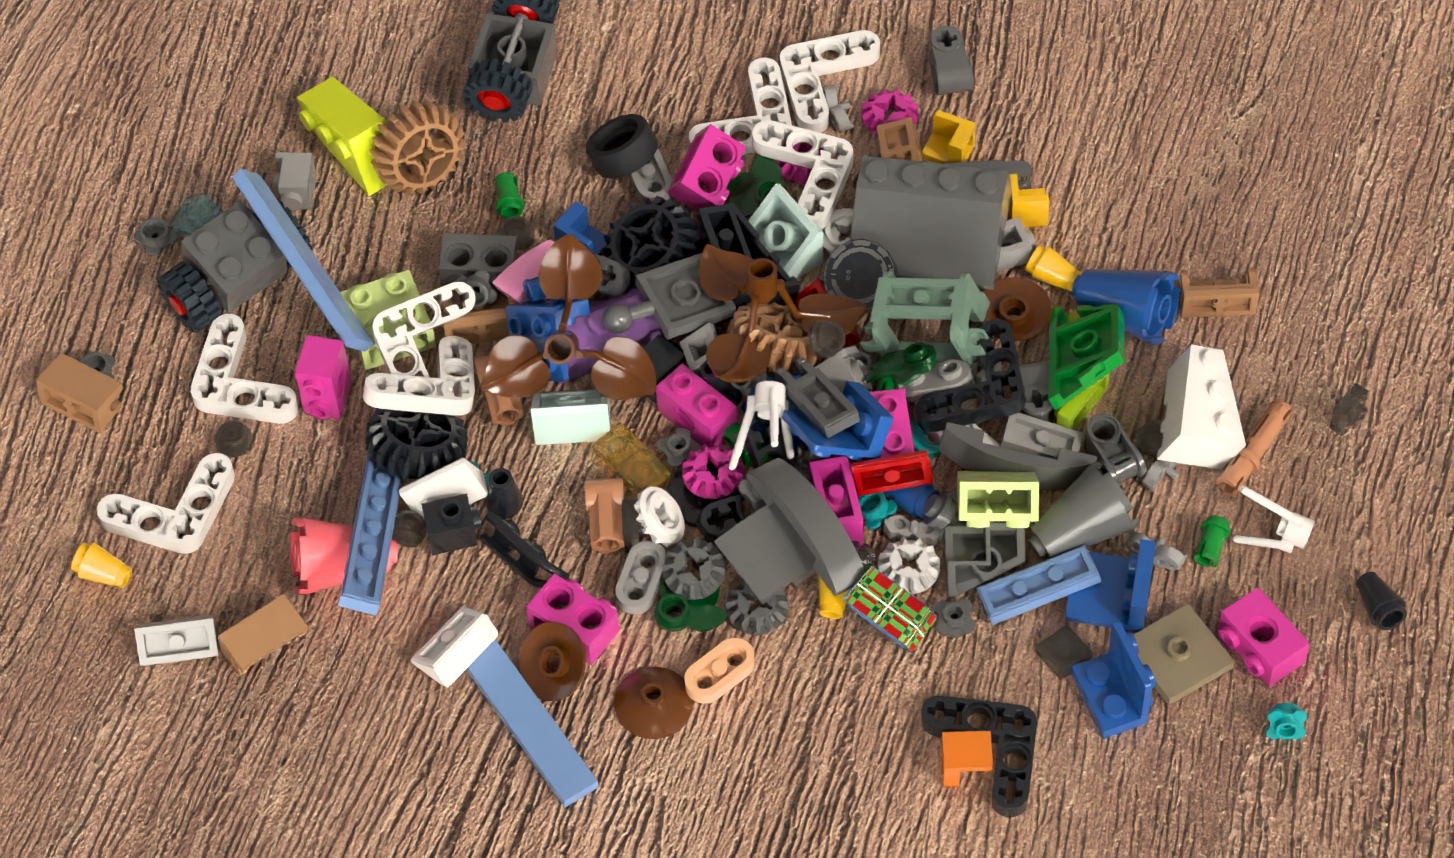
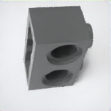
M443 233L439 262L441 287L454 283L461 275L467 277L475 274L477 270L483 269L490 275L489 282L492 288L496 289L498 294H501L502 292L492 282L519 258L517 236ZM473 287L475 292L480 291L478 287Z

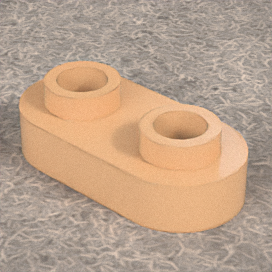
M730 638L709 651L687 669L684 677L687 695L695 702L711 703L728 692L753 671L755 658L752 646L743 639ZM732 660H739L742 662L738 666H732L729 664V662ZM702 683L711 684V687L707 689H701L698 686Z

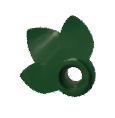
M759 154L753 164V173H739L733 180L730 179L727 185V189L733 197L727 204L734 203L745 217H750L754 214L775 184H781L788 192L786 186L781 182L782 169L779 164L773 159Z
M918 342L909 345L905 350L888 353L878 359L877 364L869 369L865 378L868 384L874 380L892 376L893 385L898 390L921 375L931 371L936 366V350L932 345Z
M664 577L659 585L661 599L655 606L654 618L662 629L677 632L689 628L698 632H704L719 627L728 618L726 611L715 606L719 598L720 586L714 593L705 598L689 600L680 594L673 593L667 586ZM671 612H678L680 614L677 617H669L667 615Z

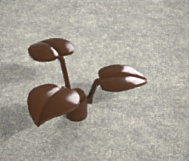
M567 234L558 239L545 254L539 269V283L545 296L550 299H562L565 297V306L558 330L547 339L544 351L539 353L534 341L528 337L511 335L500 340L493 347L488 358L486 371L481 382V387L484 390L506 397L530 396L542 390L551 377L550 368L542 360L543 358L548 359L554 364L561 365L568 363L573 357L578 359L593 357L599 360L592 367L591 378L595 388L603 396H608V398L614 400H629L655 393L657 377L654 364L647 351L637 341L624 336H615L606 342L603 353L596 350L579 349L577 336L572 331L567 330L573 298L584 300L591 297L600 287L602 281V268L599 260L574 235Z
M706 244L699 262V281L702 290L708 296L720 301H729L736 298L741 292L751 297L746 338L740 334L726 333L714 338L708 345L706 352L707 364L716 378H720L723 381L734 383L749 381L758 377L767 369L771 360L770 346L766 343L762 351H757L756 348L760 341L753 340L751 342L749 334L755 330L758 304H766L772 301L777 291L781 294L793 317L796 320H802L803 332L807 336L814 337L816 340L833 341L844 337L855 327L866 312V304L847 297L823 293L812 294L802 298L799 301L798 310L785 289V281L783 279L777 280V266L773 261L766 258L753 260L746 255L721 250L710 244Z

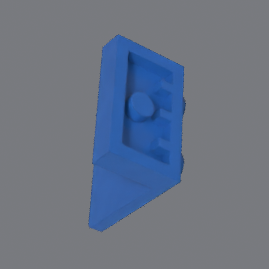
M543 298L534 303L526 301L506 306L507 328L510 336L521 335L528 337L536 344L538 353L544 351L547 339L558 330L565 306V298ZM573 299L567 325L575 324V317L590 314L588 299ZM542 359L547 363L551 371L549 381L563 382L569 379L567 363L558 365L548 359Z
M846 381L842 394L857 409L860 422L828 439L803 412L784 410L782 419L792 429V433L803 440L811 453L821 457H830L831 454L844 455L853 460H862L864 457L880 458L894 419L860 382Z
M1141 539L1139 553H1131L1130 558L1089 552L1100 574L1101 582L1068 595L1065 619L1071 622L1110 628L1112 623L1120 621L1125 630L1139 632L1144 629L1156 541Z
M1120 621L1111 624L1107 654L1071 667V675L1103 739L1147 724L1149 709L1153 705L1151 697L1152 688L1156 686L1151 668L1148 664L1142 665L1137 655L1139 649L1134 635L1131 631L1126 632Z

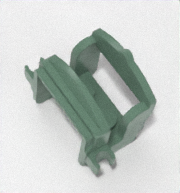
M885 271L883 277L878 279L870 318L872 325L863 326L865 332L869 336L873 335V338L868 342L861 341L860 344L867 352H879L880 355H886L894 351L905 350L909 345L918 343L899 341L888 325V318L899 320H951V343H922L934 346L937 353L935 357L936 363L955 359L965 361L972 367V363L977 362L978 356L986 354L978 340L988 339L989 337L984 329L969 328V318L972 322H983L989 310L990 301L984 292H980L969 273H962L960 279L896 278L892 271Z

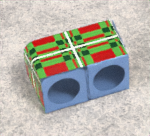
M871 566L843 597V600L851 609L910 653L913 652L938 618L926 604L904 588H901L900 585L874 566Z

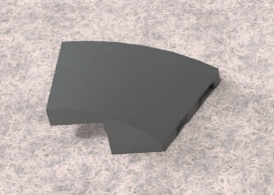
M948 492L952 495V500L957 503V492ZM956 511L953 519L944 527L942 539L947 598H955L1024 563V528L1006 527V521H990V527L966 526L967 521H959Z
M776 503L769 506L765 505L714 541L717 548L762 605L790 583L797 588L817 573L812 567L816 557Z

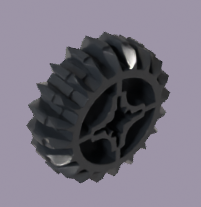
M643 196L640 206L630 202V210L627 213L618 211L620 220L617 223L609 222L613 232L603 236L608 246L602 249L604 256L625 266L630 272L631 280L627 289L632 287L637 289L635 279L638 274L700 254L695 245L701 239L696 232L698 229L697 223L691 218L690 213L676 201L671 199L666 201L663 197L656 196L653 201Z
M376 408L374 414L370 416L369 422H367L365 450L369 453V460L377 462V469H388L389 477L399 475L402 476L404 482L408 478L418 480L461 458H465L468 448V430L464 428V420L456 418V415Z

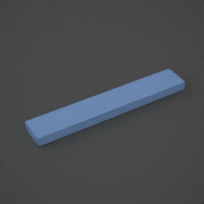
M241 168L232 176L234 178L233 181L346 347L366 352L375 343L261 175Z
M369 453L365 461L338 606L377 616L383 591L402 476L395 475L389 477L388 469H377V462L369 460Z
M494 640L466 670L566 808L599 788L598 780L501 646Z

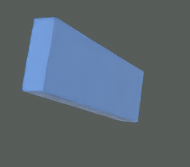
M1083 545L976 589L991 624L994 625L1101 582V578L1086 545Z

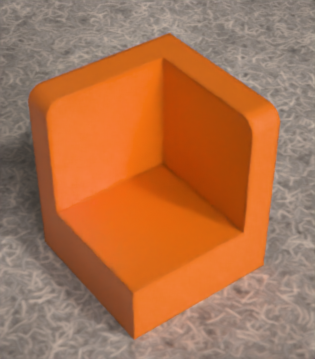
M991 731L942 732L943 787L960 786V772L992 770Z

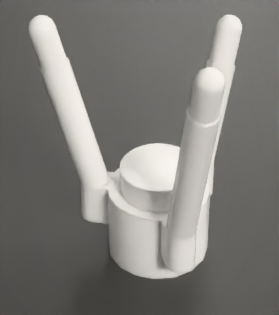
M775 381L757 383L755 395L747 397V409L729 463L730 470H735L755 411H758V417L770 420L772 447L778 446V418L781 419L786 456L788 459L794 458L791 428L782 419L784 410H789V401L785 400L786 386Z
M1243 485L1239 492L1282 517L1276 531L1277 535L1282 536V540L1235 535L1233 541L1252 546L1280 549L1290 554L1294 546L1304 549L1315 521L1295 512L1292 513Z

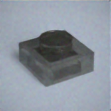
M1357 383L1352 386L1333 408L1329 427L1331 430L1343 436L1351 426L1357 427L1360 425L1368 412V408L1365 407L1368 390Z
M638 499L622 500L625 553H629L630 549L640 542V537H647V534H643L644 527L642 523L636 521L639 513L635 510L634 504Z
M1067 624L1036 645V654L1060 680L1071 674V667L1092 658L1090 648Z

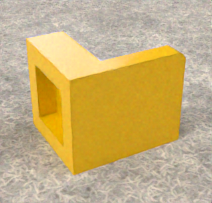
M936 110L933 116V132L922 151L923 158L940 164L966 162L975 146L976 123Z
M1009 174L1012 189L1009 204L1010 219L1019 217L1024 227L1048 226L1049 195L1045 194V188L1019 189L1017 174Z

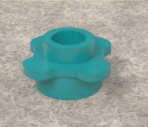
M884 492L863 495L858 499L863 521L866 522L865 525L870 530L878 528L884 523L886 518L888 519L897 510L896 502L894 500H887Z
M1285 702L1275 705L1267 713L1270 726L1266 728V735L1271 739L1281 738L1285 740L1304 737L1306 729L1303 727V722L1308 718L1307 712L1293 703Z

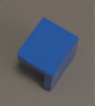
M577 201L553 225L555 241L567 234H571L594 254L600 256L603 254L602 249L608 246L603 237L605 234L589 225L587 207Z

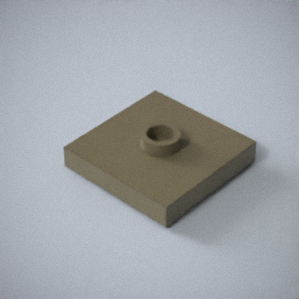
M1189 603L1133 634L1139 649L1137 655L1142 665L1148 664L1151 668L1156 682L1154 688L1168 706L1234 668L1235 661Z

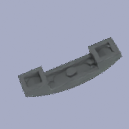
M949 422L946 423L938 449L947 458L969 471L1035 472L1039 481V490L1067 489L1089 465L1097 461V456L1059 448L1056 458L1052 459L983 443L984 430Z
M780 458L747 473L746 477L768 506L773 503L777 504L816 557L812 567L832 594L837 596L851 589L866 573L864 566L845 528L815 487L799 471Z

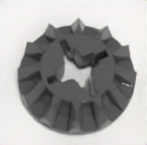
M697 537L688 541L680 540L677 546L667 552V557L662 565L664 579L669 589L673 593L680 594L689 600L702 599L711 595L719 588L725 576V562L720 551L712 542H706ZM690 556L696 563H704V565L699 567L701 581H698L691 572L683 573L688 568L686 557Z
M741 580L739 586L734 590L730 589L726 603V613L728 614L729 621L738 630L751 635H762L776 630L785 621L789 607L784 589L765 602V608L758 607L751 614L749 600L756 602L758 599L746 583Z

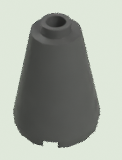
M1099 461L1089 465L1040 516L1039 521H1036L1029 528L1032 536L1027 540L1039 558L1046 555L1050 559L1083 545L1088 547L1140 526L1138 517L1131 521L1127 512L1132 510L1133 507L1109 471L1104 475H1101L1098 471L1102 466Z

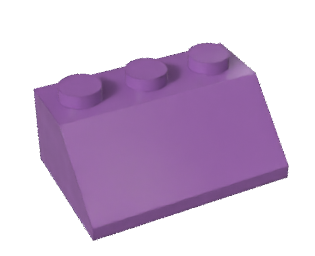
M635 287L627 289L623 294L616 297L606 295L588 302L590 314L575 317L576 323L567 325V330L572 331L577 336L579 349L596 350L603 353L606 342L615 336L628 337L642 345L649 343L658 334L660 335V326L653 315L633 321L630 328L621 334L611 333L604 327L602 321L603 313L610 305L622 304L630 307L645 302L639 290L635 289ZM573 357L567 363L569 374L567 381L591 373L593 365L599 359L593 357L578 359ZM567 381L557 382V383H558V385H560V384L565 383V382H567Z

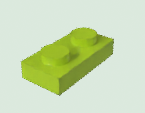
M1110 373L1068 403L1056 409L1054 416L1057 418V425L1077 430L1108 389Z

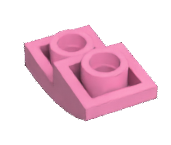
M550 239L520 256L492 282L494 286L514 302H526L528 299L524 291L523 281L539 276L542 260L555 242Z

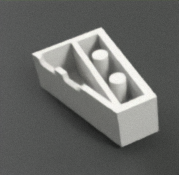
M1191 344L1168 369L1164 405L1167 408L1165 420L1161 423L1160 432L1163 433L1162 447L1157 453V460L1222 470L1246 446L1223 350Z

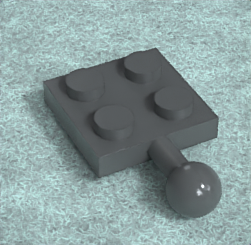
M700 253L636 275L635 285L645 302L630 307L622 304L610 305L604 311L602 321L604 327L609 332L621 334L630 328L633 321L653 315L668 340L700 329L709 322L714 324L732 318L736 312V306L732 300L720 301L708 296L702 290L699 281V262L702 255Z

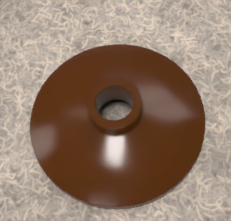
M1019 277L999 279L995 281L994 290L984 289L982 291L990 301V306L984 321L980 322L981 325L992 319L1005 320L1012 328L1014 340L1022 341L1038 335L1049 323L1051 317L1050 299L1043 288L1028 279ZM1015 314L1018 315V317H1011L1009 315Z
M559 622L542 623L531 630L520 649L519 672L537 698L544 701L563 700L574 693L580 685L586 668V653L579 635L568 625ZM559 657H560V660H561V662H560V667H559V665H558Z
M648 667L633 672L619 685L614 699L615 713L620 724L628 732L645 739H661L677 733L689 721L694 706V700L686 693L684 678L678 673L662 667ZM654 693L660 695L659 698L655 700H651L646 697L647 695Z

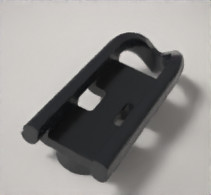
M492 511L486 515L485 519L495 527L494 535L490 537L484 533L480 535L479 539L529 584L542 588L548 580H541L535 577L539 567L552 575L555 573L565 580L570 578L569 573L546 560L545 550L540 544L531 543L528 539L520 537V530L514 521L505 520L501 515H496ZM512 548L520 554L519 560H515L509 554Z

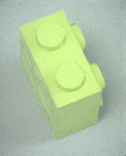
M410 270L391 273L384 278L363 285H354L348 290L340 292L374 343L371 326L376 316L382 311L420 296ZM424 304L416 305L413 309L414 319L420 324L430 323L431 321ZM405 310L399 311L403 318L397 322L390 323L387 318L382 319L383 325L379 332L381 334L388 333L390 338L395 337L394 331L405 324L407 332L412 331L413 329L407 322ZM433 329L413 337L419 353L436 347ZM376 343L366 352L358 350L365 370L384 364ZM400 352L394 356L393 361L411 355L406 352Z
M957 471V513L959 521H967L966 526L975 528L990 527V521H1006V527L1027 528L1030 525V521H1039V481L1036 473Z

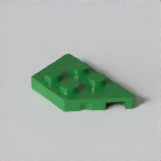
M1106 304L1098 307L1081 305L1078 306L1077 313H1064L1060 306L1051 308L1049 320L1048 399L1054 409L1062 407L1125 362L1124 314L1118 304Z

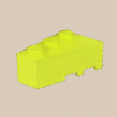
M333 76L299 95L297 99L302 111L298 114L304 127L316 134L367 195L371 196L388 186L378 178V174L373 169L371 164L373 158L369 149L375 146L371 137L381 133L378 124H386L385 119Z

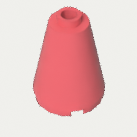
M304 517L293 518L291 524L298 527V532H290L292 576H300L301 582L300 586H294L296 595H307L342 585L353 526ZM391 540L386 572L390 571L391 563H397L398 560L396 540Z

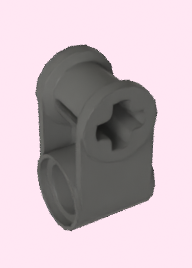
M943 25L937 27L931 34L930 44L932 49L929 52V63L936 95L972 91L974 88L971 63L967 58L960 31L952 26Z
M1048 360L1019 364L1026 395V404L1019 413L1054 423L1053 406L1048 399Z
M1104 413L1090 418L1086 428L1084 450L1086 454L1097 456V461L1102 464L1098 470L1100 474L1104 475L1109 471L1118 484L1134 476L1138 478L1144 477L1147 474L1144 459L1137 447L1130 441L1119 421L1114 416ZM1095 436H1105L1109 439L1100 440Z

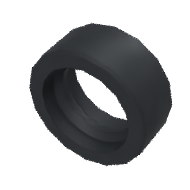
M621 115L600 126L589 137L586 143V154L601 177L609 179L620 178L646 165L658 148V140L647 120L642 115Z

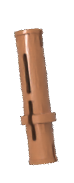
M1275 399L1270 403L1264 415L1245 440L1246 446L1231 459L1228 466L1217 478L1215 484L1219 485L1218 489L1223 494L1236 496L1250 474L1257 472L1262 456L1293 415V411L1290 410L1291 407L1286 402Z

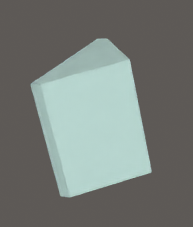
M775 184L748 221L759 233V240L770 253L774 251L779 257V264L790 277L794 276L797 279L824 263L823 232L781 184Z
M597 389L533 394L531 416L536 445L611 440L609 398L600 394Z

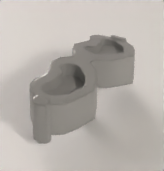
M838 84L824 87L823 92L829 108V120L833 124L834 129L841 132L854 128V125L850 123L845 110L850 109V103L838 104L836 92Z
M1157 460L1151 465L1142 484L1155 493L1157 483L1166 473L1174 480L1180 476L1173 468L1182 463Z
M894 515L885 519L883 532L886 533L889 539L901 540L904 536L907 540L916 541L920 537L924 544L927 543L934 546L942 541L944 528L929 527L924 521L918 523V521L913 520L910 522L902 515Z
M1133 530L1126 541V545L1132 553L1138 554L1140 540L1150 539L1145 534ZM1159 538L1156 542L1153 564L1170 571L1179 570L1187 558V554H1183L1173 547H1163L1166 541L1163 538Z

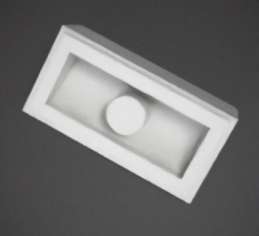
M464 458L399 489L400 496L423 525H425L421 503L467 493L470 505L486 497L488 494L483 471Z
M463 606L412 657L411 661L439 684L449 687L497 638L498 631L486 614Z

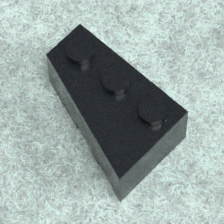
M735 204L698 208L696 218L698 229L696 232L699 234L701 241L696 246L699 253L703 252L706 244H710L721 250L746 255L753 260L766 258L773 261L777 266V280L783 279L785 281V289L796 306L801 284L794 276L790 277L780 266V259L774 251L770 253L760 242L759 233ZM777 291L772 301L767 303L772 304L776 302L778 305L786 306L779 291ZM740 292L736 298L732 299L736 306V312L740 306H746L747 303H751V297L748 294L744 295ZM733 317L723 321L729 322L731 319H733Z

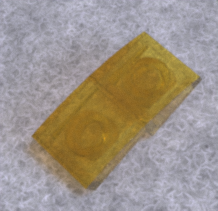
M621 422L591 445L596 455L616 471L619 478L623 477L624 484L636 495L648 487H657L671 476L661 461Z

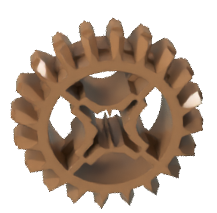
M412 100L409 108L399 105V113L396 115L388 113L389 121L386 124H378L381 133L371 137L375 146L369 149L373 158L371 164L378 174V178L397 193L402 191L408 196H411L414 191L423 195L427 187L436 191L437 182L440 180L448 182L446 175L450 171H457L455 162L464 159L460 150L466 147L462 138L465 133L459 125L457 117L443 105L434 104L428 100H425L422 104ZM430 128L437 129V133L431 134L428 130ZM404 162L407 167H398V163Z
M776 302L772 304H758L755 330L749 336L751 342L753 340L760 341L756 348L757 351H762L766 343L770 346L771 360L766 369L769 373L784 367L791 375L798 376L795 360L801 357L809 361L814 368L823 362L829 348L828 341L816 340L810 335L807 336L802 330V320H796L787 305H778ZM747 303L746 306H740L737 312L734 313L733 319L730 320L729 333L740 334L746 338L751 303Z

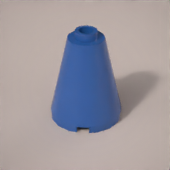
M1087 269L1082 275H1078L1075 278L1072 294L1075 296L1076 303L1079 306L1091 305L1098 307L1106 304H1118L1124 314V331L1148 344L1158 345L1165 340L1164 337H1160L1163 329H1172L1179 310L1181 288L1174 287V280H1180L1179 276L1169 271Z

